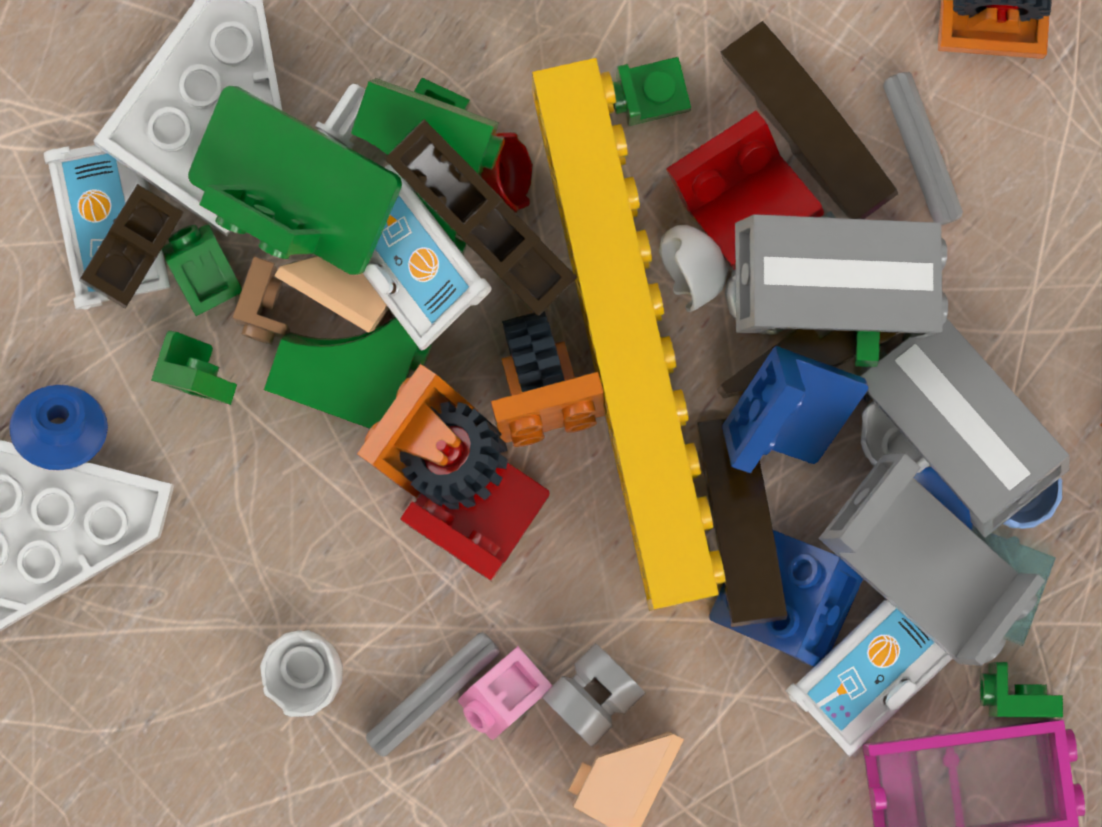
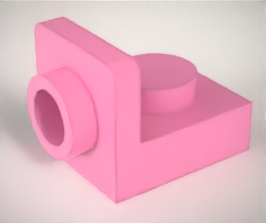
M517 646L474 683L458 699V702L464 708V715L470 725L477 731L485 733L491 740H494L540 700L553 685Z

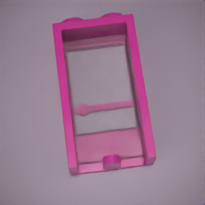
M1049 719L862 745L874 827H1079L1078 816L1085 815L1083 790L1080 783L1073 784L1070 762L1077 761L1076 739L1072 729L1065 730L1064 720Z

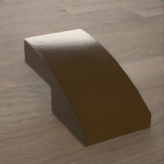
M137 184L80 277L79 282L126 309L184 212Z

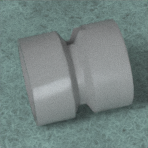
M596 643L574 664L576 675L573 678L562 676L542 696L591 747L613 727L611 716L614 713L625 715L645 694L642 688ZM594 677L611 693L601 705L583 689Z

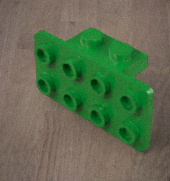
M227 86L222 90L188 172L190 183L205 191L199 205L216 214L215 222L221 227L238 234L249 233L260 240L258 245L260 249L275 257L289 259L290 255L315 254L350 275H358L365 272L366 266L370 262L402 188L401 178L394 172L238 86Z

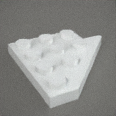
M195 0L93 140L97 147L225 236H228L231 231L215 222L216 214L199 205L205 191L190 183L188 172L220 94L225 87L238 86L282 110L263 0Z
M0 440V631L159 539L174 485L88 462L67 470L40 468L25 460L17 452L13 443Z

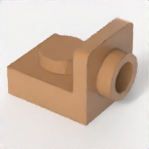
M254 256L232 318L237 324L244 326L242 335L272 345L275 336L283 338L290 332L288 325L262 316L264 308L274 309L283 281L275 278L277 268L274 263Z

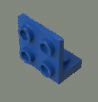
M774 346L722 425L731 466L751 473L761 457L769 454L771 450L811 464L818 463L868 391L869 387L866 379Z
M773 530L786 604V620L731 627L725 583H723L712 607L709 619L716 624L780 650L802 663L814 667L832 650L863 578L839 556Z

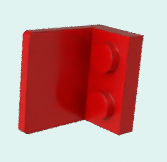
M757 110L666 168L684 207L703 232L710 236L720 247L725 260L733 270H736L735 223L752 215L821 217L824 215L821 203L780 155L767 122Z
M508 462L506 469L496 468L495 472L503 479L499 486L492 482L487 484L486 488L491 493L487 499L484 500L477 494L473 495L476 503L475 506L467 508L459 502V510L449 509L444 504L442 507L435 504L421 493L415 503L411 501L400 520L492 582L550 496L547 488Z

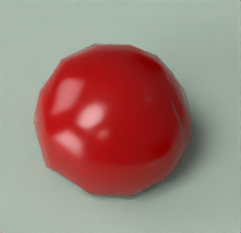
M514 132L495 133V136L503 138V144L493 170L484 167L481 177L517 213L518 210L530 205V199L526 195L531 186L533 164L526 146L518 139V134Z

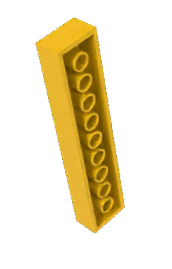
M597 58L533 71V100L572 272L577 276L574 281L594 370L599 374L604 392L606 423L648 609L652 611L719 595L717 585L725 582L723 564L719 550L709 552L705 532L713 528L712 516L707 497H696L693 479L701 475L699 459L694 442L684 444L681 426H685L686 422L689 421L688 411L682 389L672 391L669 374L674 373L673 368L677 367L670 336L660 337L657 322L662 321L661 315H664L663 301L658 283L648 284L645 269H650L649 262L652 261V254L646 230L636 231L633 217H638L637 209H640V202L634 177L624 178L621 168L622 165H626L625 156H628V150L622 124H611L609 114L614 113L613 104L616 103V97L610 72L600 73Z

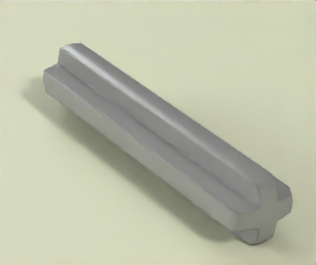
M910 72L893 75L885 80L883 87L934 223H941V225L952 223L962 216L963 211L913 76Z
M483 632L478 633L367 733L366 740L378 755L382 757L387 756L498 656L500 651L497 645L487 634Z

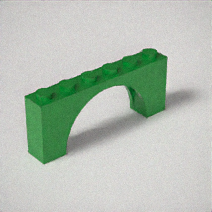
M378 78L368 81L351 131L352 135L366 140L388 155L425 119L480 176L484 167L493 170L503 144V138L495 136L499 122ZM418 195L420 200L424 203V205L427 207L430 213L434 216V218L437 220L440 226L444 229V231L447 233L450 239L454 242V244L457 246L460 252L464 255L467 244L463 240L459 239V236L452 230V228ZM396 317L369 333L365 332L344 338H315L289 332L280 340L264 390L370 429L383 418L395 401L399 387L407 378L411 377L412 371L415 372L420 364L425 366L432 344L421 351Z

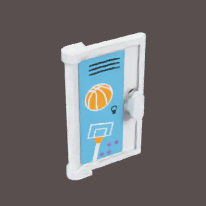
M96 145L70 150L69 146L51 149L44 152L43 155L45 164L49 165L76 296L73 298L76 310H87L91 307L101 306L102 302L109 301L110 299L79 282L80 277L136 185L139 184L148 191H150L148 181ZM162 250L134 295L170 288Z
M390 165L385 166L386 169L394 172L401 178L402 188L363 274L422 351L432 344L470 305H478L490 293L492 287L486 279L480 278L410 185ZM392 283H395V284H396V291H395V293H391L392 290H393V284H392Z
M885 599L796 685L792 683L785 691L789 695V699L792 702H796L805 712L808 711L850 757L953 658ZM885 696H887V699L885 701L886 704H884L883 702Z

